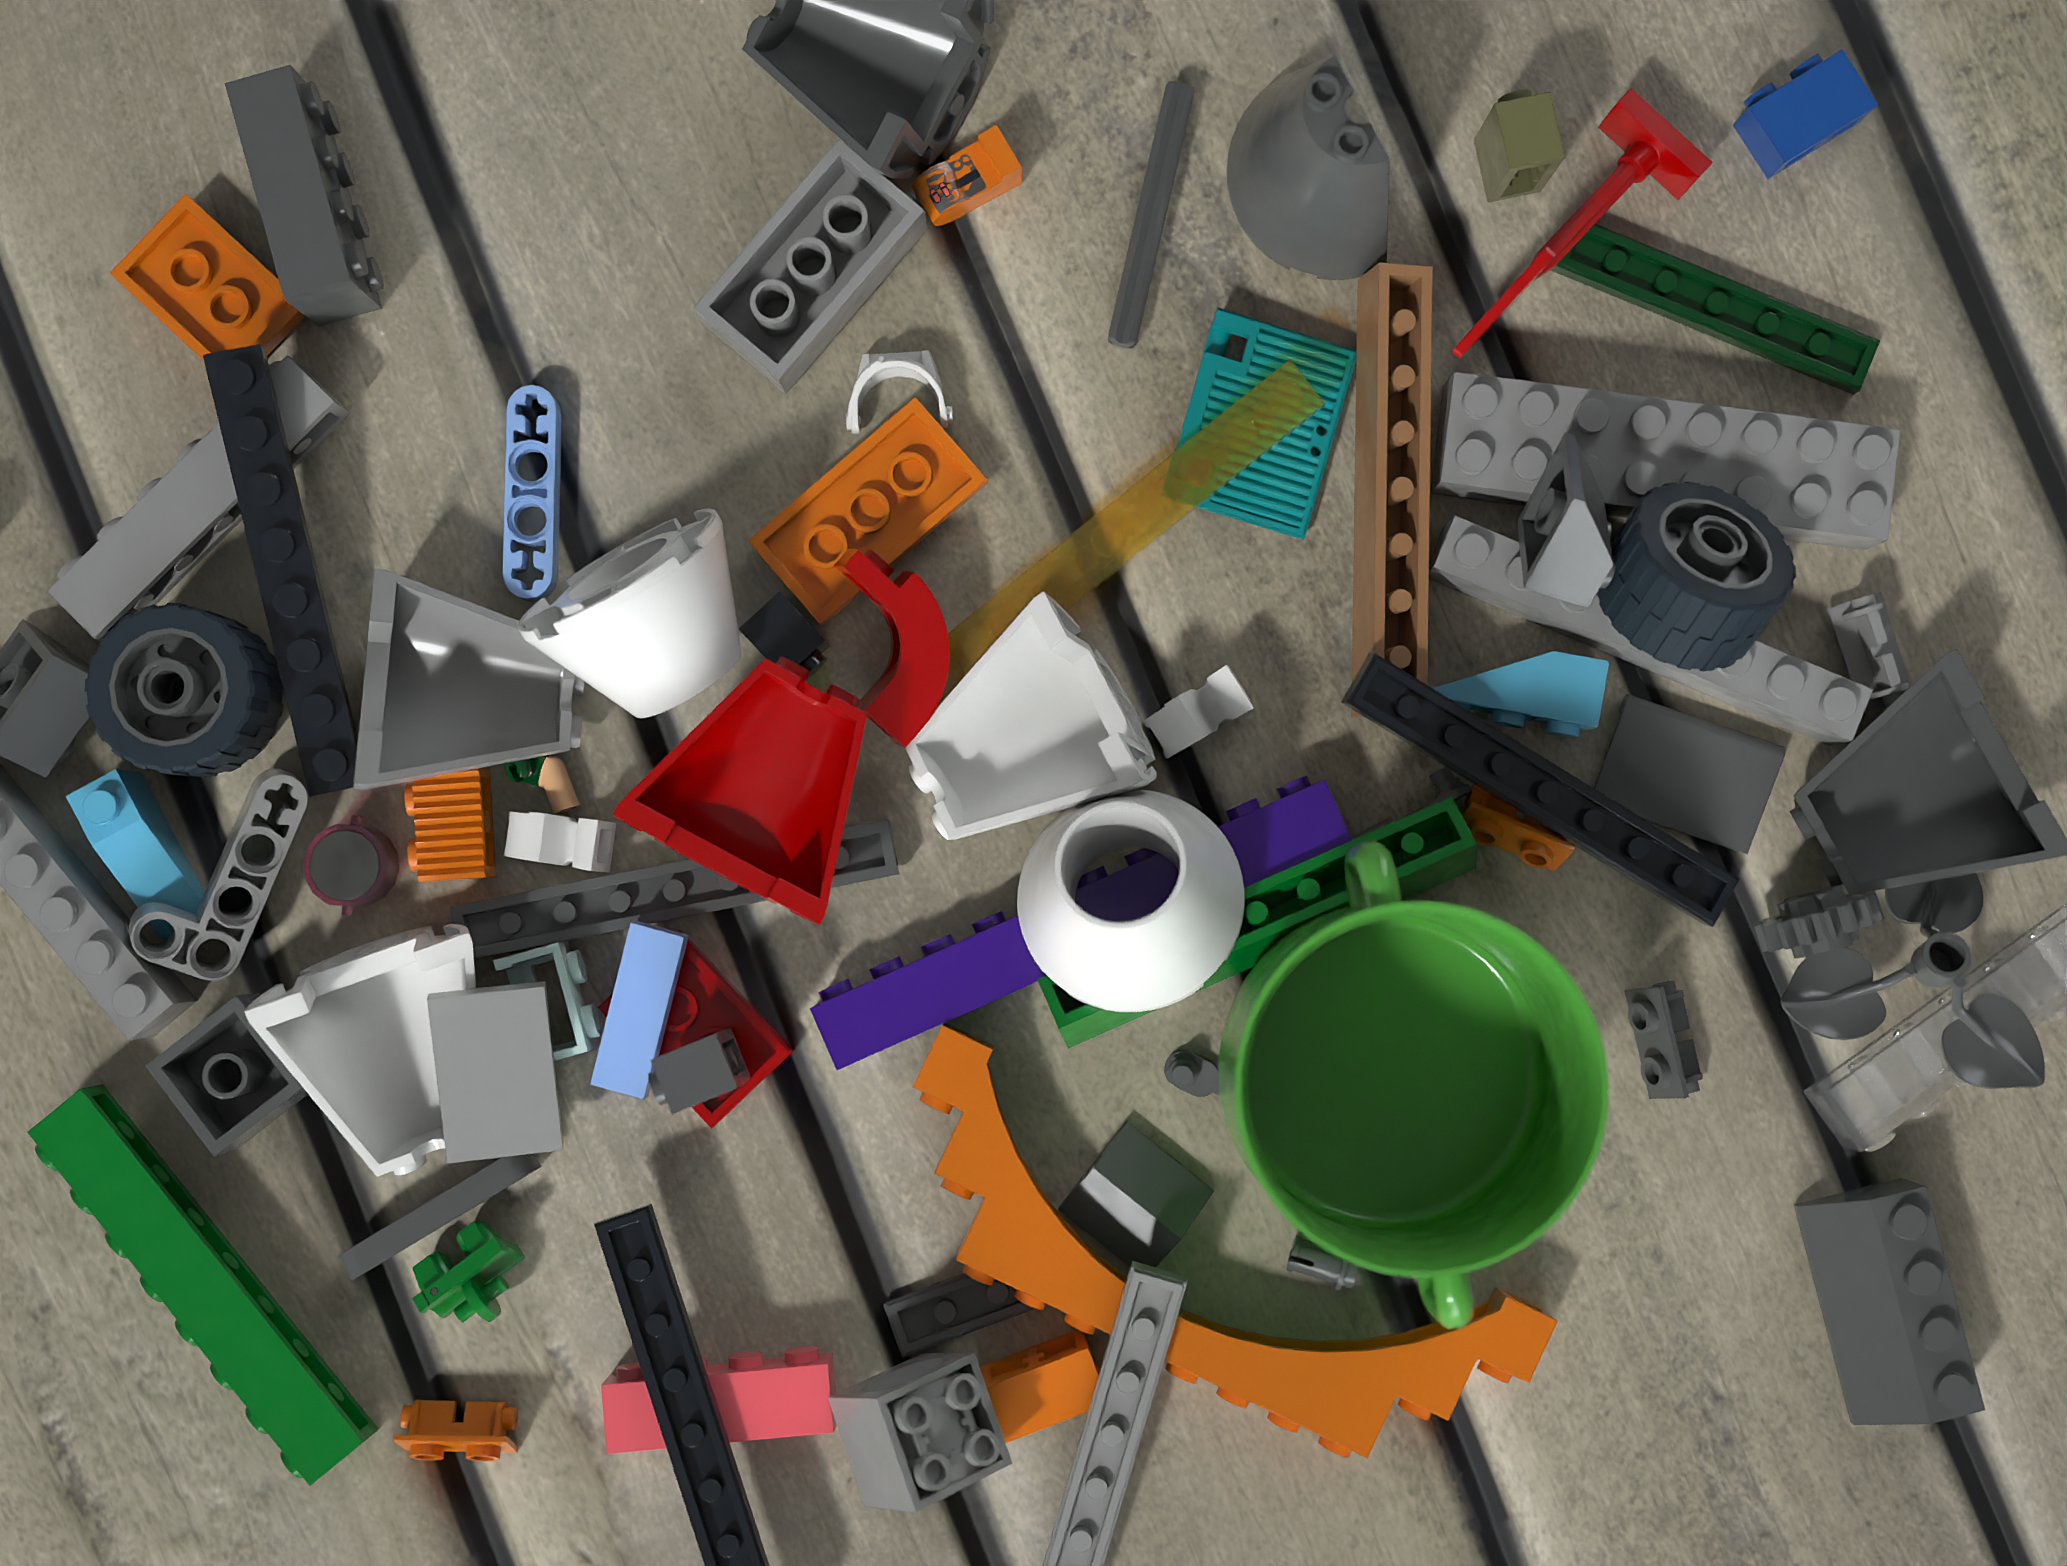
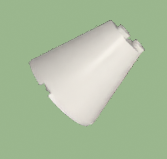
M1044 591L1034 597L936 708L930 720L905 748L913 763L909 766V772L913 781L922 792L928 794L932 791L935 796V810L931 812V817L937 830L947 840H956L1139 789L1156 779L1157 772L1153 766L1149 769L1146 767V765L1155 760L1150 741L1121 684L1097 649L1092 651L1088 643L1075 636L1081 632L1080 626Z
M448 924L443 927L446 935L438 936L434 935L431 926L417 928L347 950L300 971L301 976L297 978L294 987L288 991H285L283 984L275 985L255 999L244 1011L251 1026L376 1176L391 1171L395 1175L413 1172L427 1162L425 1154L438 1149H445L427 997L429 993L476 989L473 941L466 926Z

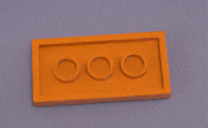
M914 397L753 535L748 542L815 620L823 626L861 593L834 566L848 549H858L863 554L868 549H871L892 567L986 486L988 479L918 399Z

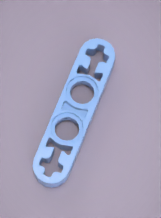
M535 385L519 388L508 400L506 410L503 534L504 583L511 593L522 600L530 602L547 598L556 588L559 557L562 414L560 405L551 393ZM534 399H537L538 403L548 410L547 415L538 416L536 433L541 438L548 437V443L546 444L531 439L519 442L521 435L531 438V422L525 416H522L521 412L522 409H530ZM532 452L542 453L546 457L548 464L544 476L536 481L522 479L519 474V463L523 456ZM536 506L542 508L546 515L544 529L534 536L521 534L517 525L520 513L527 507ZM517 544L533 548L546 545L545 553L533 551L534 567L544 572L543 580L534 581L532 590H528L525 583L517 580L518 572H524L528 569L529 555L523 550L517 551Z

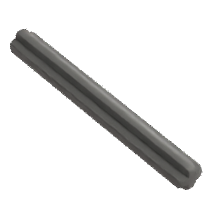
M1170 81L1165 87L1108 333V342L1117 347L1131 349L1137 344L1195 92L1194 87L1187 83Z

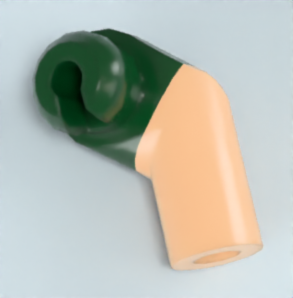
M545 755L504 763L505 773L511 781L517 783L522 781L544 788L554 815L580 806L566 766L559 757Z

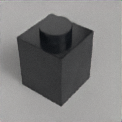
M780 591L739 628L766 659L776 664L780 657H784L810 672L809 677L817 672L827 661V658L822 653L830 645Z

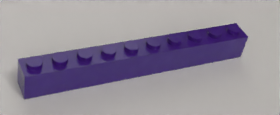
M1306 775L1277 788L1281 799L1260 807L1257 798H1254L1226 811L1230 822L1218 828L1224 834L1235 853L1242 873L1244 888L1352 841L1325 780L1311 785ZM1142 848L1124 856L1128 867L1111 875L1107 874L1104 865L1083 874L1077 885L1075 904L1088 915L1106 922L1126 923L1140 920L1157 911L1169 899L1176 887L1180 872L1162 854L1148 848ZM1000 911L971 924L975 935L955 943L950 933L921 946L924 958L904 966L900 956L869 969L873 980L853 989L850 980L847 979L818 992L822 1003L811 1007L810 1011L836 1070L1038 981L1037 979L1046 976L1035 962L1026 945L1019 917L1016 916L1006 921L1003 912Z

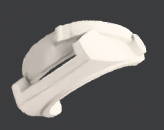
M930 351L863 354L858 376L850 397L848 412H846L847 430H851L852 434H860V408L866 394L882 380L898 376L914 378L932 391L939 402L940 411L938 418L943 429L949 428L948 424H953L952 406H945L941 380Z

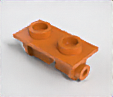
M1475 784L1471 786L1472 791L1467 794L1465 799V805L1468 807L1461 815L1476 843L1489 847L1496 846L1519 856L1529 866L1541 869L1547 868L1555 871L1575 850L1576 845L1571 844L1527 816L1524 817V820L1516 817V809Z
M415 1400L413 1405H404L401 1411V1428H408V1435H393V1441L406 1451H410V1458L417 1460L444 1459V1451L466 1452L465 1458L473 1461H499L501 1452L518 1453V1446L506 1436L507 1430H516L518 1409L517 1407H508L506 1401H466L464 1420L461 1423L455 1422L457 1407L455 1401Z

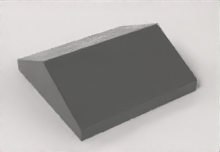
M1126 1121L1063 1200L1058 1210L1129 1267L1132 1261L1157 1267L1183 1238L1214 1193V1190L1131 1123Z

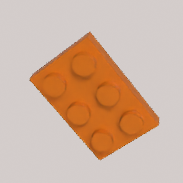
M186 193L110 272L119 283L203 361L204 354L257 344L264 346L267 357L305 317L303 313L284 299L279 279Z

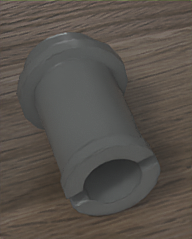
M1298 1235L1295 1236L1292 1244L1293 1250H1290L1287 1262V1271L1299 1272L1334 1283V1289L1340 1291L1342 1286L1353 1288L1359 1270L1358 1265L1335 1256L1313 1241L1303 1239Z

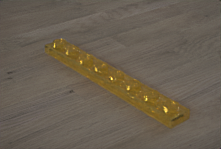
M1288 360L948 633L951 655L967 674L1034 597L1043 591L1067 612L1323 408L1325 405L1324 401L1293 362Z

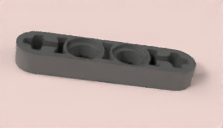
M534 1153L502 1157L343 1252L338 1258L352 1281L542 1166Z

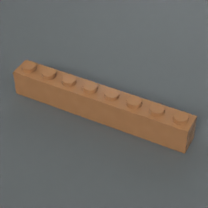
M1378 263L1357 280L1352 682L1369 653H1376L1427 685L1433 266ZM1351 709V717L1365 718Z

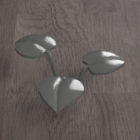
M1976 873L1885 889V900L1890 914L1896 920L1905 924H1921L1920 933L1928 938L1913 952L1910 964L1882 979L1873 981L1871 964L1862 954L1853 949L1844 947L1838 950L1814 954L1806 957L1798 965L1787 989L1781 997L1783 1010L1804 1029L1830 1039L1853 1040L1870 1034L1885 1020L1886 1007L1877 991L1884 990L1912 976H1915L1920 983L1932 988L1949 985L1952 987V1011L1959 1018L1950 1023L1944 1029L1941 1036V1049L1949 1069L1964 1082L1985 1089L2036 1088L2044 1084L2045 1062L2041 1044L2030 1020L2019 1006L2008 998L1991 992L1982 993L1975 997L1967 1010L1963 1005V988L1967 985V981L1962 974L1970 966L1971 951L1966 941L1954 933L1961 932L1977 920L1982 911L1983 890Z

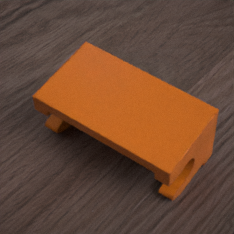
M1078 1329L980 1366L1005 1443L1088 1412L1099 1374V1368L1086 1334Z

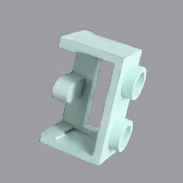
M568 941L493 960L496 971H507L510 985L538 982L534 965L552 960L555 961L576 1040L555 1046L552 1037L554 1061L596 1049L594 1038L602 1035L598 1011L593 1003L585 1005L580 984L588 980L584 959L579 950H570Z

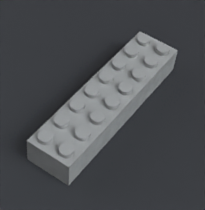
M1454 372L1442 389L1430 494L1525 506L1564 433L1576 436L1604 498L1606 517L1627 519L1639 499L1643 498L1646 492L1654 487H1662L1663 484L1671 482H1694L1704 486H1714L1723 489L1724 492L1744 499L1750 506L1760 510L1768 517L1774 527L1776 526L1782 533L1784 540L1866 550L1888 540L1901 429Z

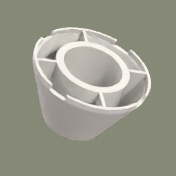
M708 508L695 511L693 514L698 521L683 527L677 518L669 520L630 539L594 560L563 581L567 590L553 604L549 606L546 599L541 598L524 614L517 626L521 635L527 642L637 718H646L665 712L704 691L729 672L739 661L742 654L723 525L714 509Z
M1135 789L1068 808L1044 829L1030 849L1020 875L1017 897L1018 917L1024 940L1035 962L1053 982L1067 991L1070 996L1105 1010L1118 1012L1149 1011L1166 1007L1195 993L1203 987V983L1216 972L1224 960L1228 959L1239 937L1243 922V878L1231 845L1220 829L1205 814L1173 796L1155 791ZM1137 846L1154 850L1169 859L1180 872L1176 887L1169 899L1157 911L1140 920L1126 923L1106 922L1088 915L1075 904L1076 888L1086 868L1096 858L1116 848Z

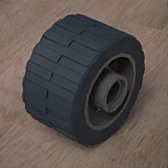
M1671 482L1663 484L1662 487L1650 489L1637 502L1611 544V551L1616 566L1614 576L1606 588H1599L1596 595L1599 597V605L1604 615L1608 616L1612 622L1611 625L1638 650L1646 652L1653 659L1675 665L1677 668L1714 671L1716 668H1727L1734 665L1737 659H1742L1790 595L1794 587L1793 581L1796 578V566L1793 564L1794 557L1789 545H1786L1782 533L1776 526L1774 527L1767 516L1760 510L1750 506L1747 501L1714 486H1704L1694 482Z
M167 603L162 606L150 605L143 607L141 611L132 615L128 614L120 619L111 631H107L104 634L96 652L92 653L88 664L90 668L87 679L85 678L84 692H87L88 704L86 707L89 718H92L96 726L95 731L100 739L112 748L111 751L121 759L129 760L133 763V766L144 770L204 778L218 776V773L232 772L242 767L241 764L247 760L254 759L262 751L263 745L267 740H271L275 733L276 723L282 715L284 705L282 704V692H284L278 671L277 660L274 654H271L267 649L266 642L258 634L248 630V626L234 619L196 606L191 607L182 603Z

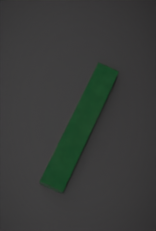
M1595 224L1551 270L1852 395L1861 390L1880 343V340L1598 224Z

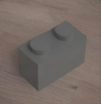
M731 1027L651 1059L655 1071L648 1073L649 1083L657 1102L660 1105L668 1103L671 1114L734 1090L751 1079Z

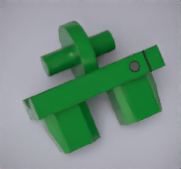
M475 1220L458 1232L456 1240L465 1253L466 1258L453 1267L447 1255L440 1252L428 1255L413 1266V1272L421 1292L414 1296L412 1300L420 1313L425 1314L431 1310L439 1317L446 1318L454 1312L461 1322H465L475 1313L487 1322H492L501 1315V1308L496 1298L509 1289V1285L502 1275L522 1261L525 1256L518 1244L501 1239L500 1235L489 1223Z

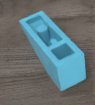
M115 769L66 796L90 844L138 908L147 903L159 902L196 914L205 891L142 773ZM162 919L149 921L163 942L172 934L173 926L169 922Z

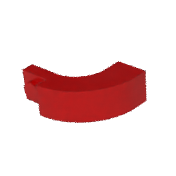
M848 549L834 566L879 608L886 619L891 635V652L888 664L878 681L860 699L861 701L857 708L867 713V718L894 743L906 748L930 720L944 692L950 659L946 623L934 595L915 572L903 571L892 582L889 576L894 572L893 569L877 553L871 549H868L865 554L858 549Z

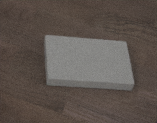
M545 981L429 993L427 1005L447 1163L563 1150L564 1142Z

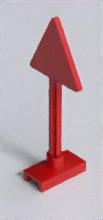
M1632 88L1616 103L1598 126L1605 135L1625 152L1617 161L1618 168L1533 257L1529 267L1453 348L1451 352L1459 359L1511 308L1533 281L1551 271L1633 183H1641L1650 175L1673 197L1679 200L1713 163Z

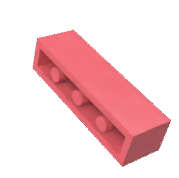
M800 1346L785 1350V1357L763 1359L762 1352L747 1351L729 1355L728 1363L707 1364L706 1357H702L729 1443L834 1433L837 1424L828 1400L829 1396L836 1394L833 1353L819 1354L817 1346ZM639 1362L617 1366V1373L610 1374L601 1384L606 1453L666 1449Z

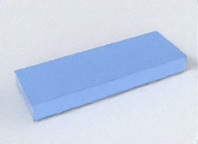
M639 921L630 923L590 1085L643 1100L649 1096L651 1086L648 1073L655 1071L651 1059L658 1057L689 935Z

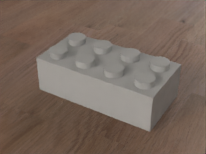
M838 139L693 309L707 329L783 393L787 394L927 231L925 211L881 173L875 171L844 142Z

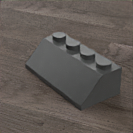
M1898 1178L1794 1204L1850 1422L1853 1425L1933 1424L1985 1411L1927 1187Z

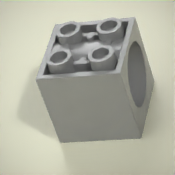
M922 1353L828 1397L865 1507L918 1512L1012 1464L975 1353Z

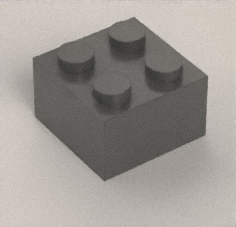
M260 993L236 995L145 1066L213 1156L240 1148L308 1095L248 1022L244 1011L261 995Z

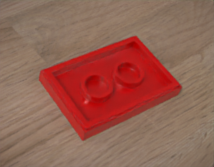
M682 930L677 931L679 933L685 934ZM688 938L659 1056L731 1027L751 1076V1079L740 1087L692 1106L693 1110L712 1129L775 1070L794 1049ZM613 993L597 1007L606 1017Z

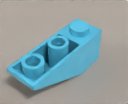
M1552 651L1432 689L1468 711L1473 710L1492 714L1491 723L1524 728L1525 720L1546 724L1545 733L1566 738H1579L1580 731H1587L1598 727L1609 661Z

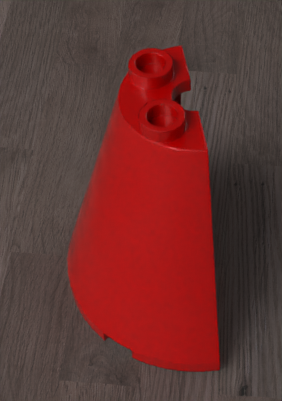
M780 657L775 664L765 658L617 804L612 815L632 828L654 837L655 841L774 904H780L790 909V912L810 922L820 925L826 915L868 714L857 708L861 700L848 691L830 684L825 693L808 684L806 680L810 672L793 661Z

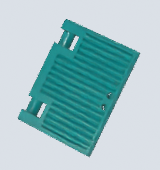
M1217 307L1202 352L1201 363L1177 446L1174 449L1164 483L1162 497L1304 540L1355 365L1356 350ZM1231 334L1247 338L1241 362L1224 357ZM1195 459L1211 464L1204 488L1188 484Z

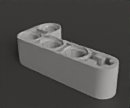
M273 768L265 770L255 778L196 914L159 902L147 903L135 910L130 917L128 930L132 947L140 957L203 980H221L234 972L239 965L306 810L307 792L294 774L285 769ZM282 783H285L286 790L292 796V800L289 803L279 802L272 815L275 822L282 825L281 828L277 830L263 820L253 819L254 815L258 813L267 820L272 803L265 796V793L268 789L278 791ZM261 834L271 838V850L263 859L253 861L241 855L242 844L250 836ZM230 887H243L249 891V901L239 911H225L218 905L220 895ZM154 919L165 920L173 926L172 934L163 943H147L139 936L144 924ZM220 939L228 945L226 954L217 962H202L195 956L197 948L205 940Z

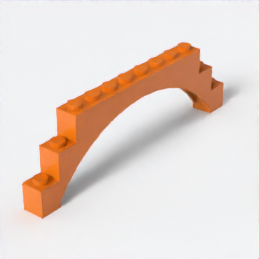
M946 1022L943 1023L913 1087L922 1091L919 1098L921 1102L938 1111L950 1114L953 1107L962 1110L934 1174L943 1177L941 1186L951 1193L971 1200L974 1193L983 1197L957 1251L956 1260L965 1264L962 1272L972 1279L992 1286L996 1279L1015 1288L1013 1296L1035 1309L1043 1310L1045 1305L1048 1304L1066 1313L1063 1320L1082 1332L1094 1335L1098 1328L1111 1334L1127 1276L1097 1254L1063 1219L1037 1184L1015 1145L998 1102L988 1063L994 1045ZM1494 1287L1489 1300L1473 1307L1471 1320L1461 1328L1450 1329L1442 1326L1439 1322H1435L1406 1332L1355 1340L1311 1341L1271 1337L1228 1327L1179 1309L1164 1361L1168 1362L1165 1369L1169 1373L1186 1382L1196 1384L1199 1377L1218 1386L1216 1394L1233 1405L1246 1409L1249 1402L1268 1410L1267 1418L1285 1430L1298 1433L1301 1426L1320 1435L1318 1443L1337 1455L1348 1458L1351 1451L1368 1458L1396 1397H1400L1397 1404L1399 1407L1418 1418L1428 1421L1433 1413L1449 1421L1477 1359L1480 1360L1477 1368L1499 1381L1509 1383L1511 1376H1514L1529 1383L1558 1321L1545 1310L1497 1287Z

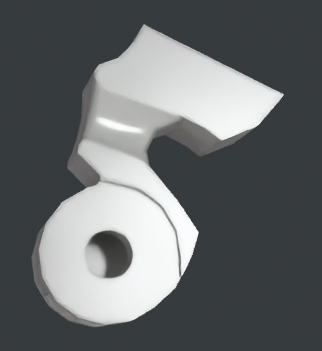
M1225 665L1206 678L1207 680L1203 687L1197 690L1190 689L1164 704V708L1143 721L1146 728L1152 730L1164 749L1162 753L1166 759L1218 730L1219 725L1225 721H1234L1255 709V706L1230 666Z
M509 812V825L503 856L563 866L573 863L572 867L610 873L616 823L579 818L576 821L573 817L529 812V814Z

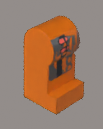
M997 125L977 135L978 141L950 156L949 160L938 163L924 171L912 183L911 187L935 226L950 223L1022 184V166Z

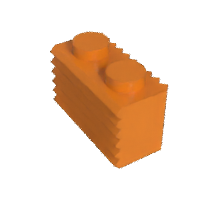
M477 768L406 783L404 789L405 808L409 816H414V832L416 838H410L408 841L407 856L411 871H418V881L440 882L496 878L490 768Z

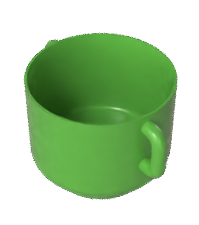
M1366 841L1353 845L1345 857V880L1350 906L1318 916L1284 936L1261 957L1238 990L1228 1012L1220 1044L1218 1061L1220 1101L1227 1128L1244 1164L1277 1208L1298 1230L1335 1256L1355 1265L1386 1274L1417 1277L1419 1290L1427 1310L1442 1326L1458 1329L1465 1326L1471 1320L1473 1314V1296L1469 1271L1501 1261L1525 1248L1541 1236L1563 1215L1589 1177L1604 1136L1609 1106V1078L1606 1055L1600 1031L1584 996L1567 971L1545 948L1509 923L1481 911L1440 902L1402 901L1397 873L1390 852L1376 841Z

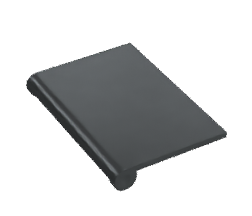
M1626 694L1621 702L1619 709L1620 718L1594 789L1644 820L1748 855L1783 762L1786 748Z

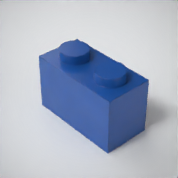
M1843 49L1824 61L1819 54L1812 56L1789 73L1792 81L1779 89H1776L1773 83H1769L1743 102L1747 110L1733 124V127L1767 179H1770L1854 127L1878 106L1875 98Z

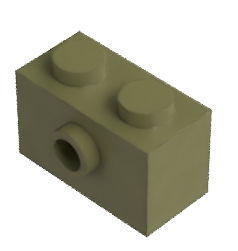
M1517 90L1501 96L1498 99V103L1493 105L1474 139L1487 203L1541 192L1564 160L1565 155L1551 92L1532 95L1531 90Z

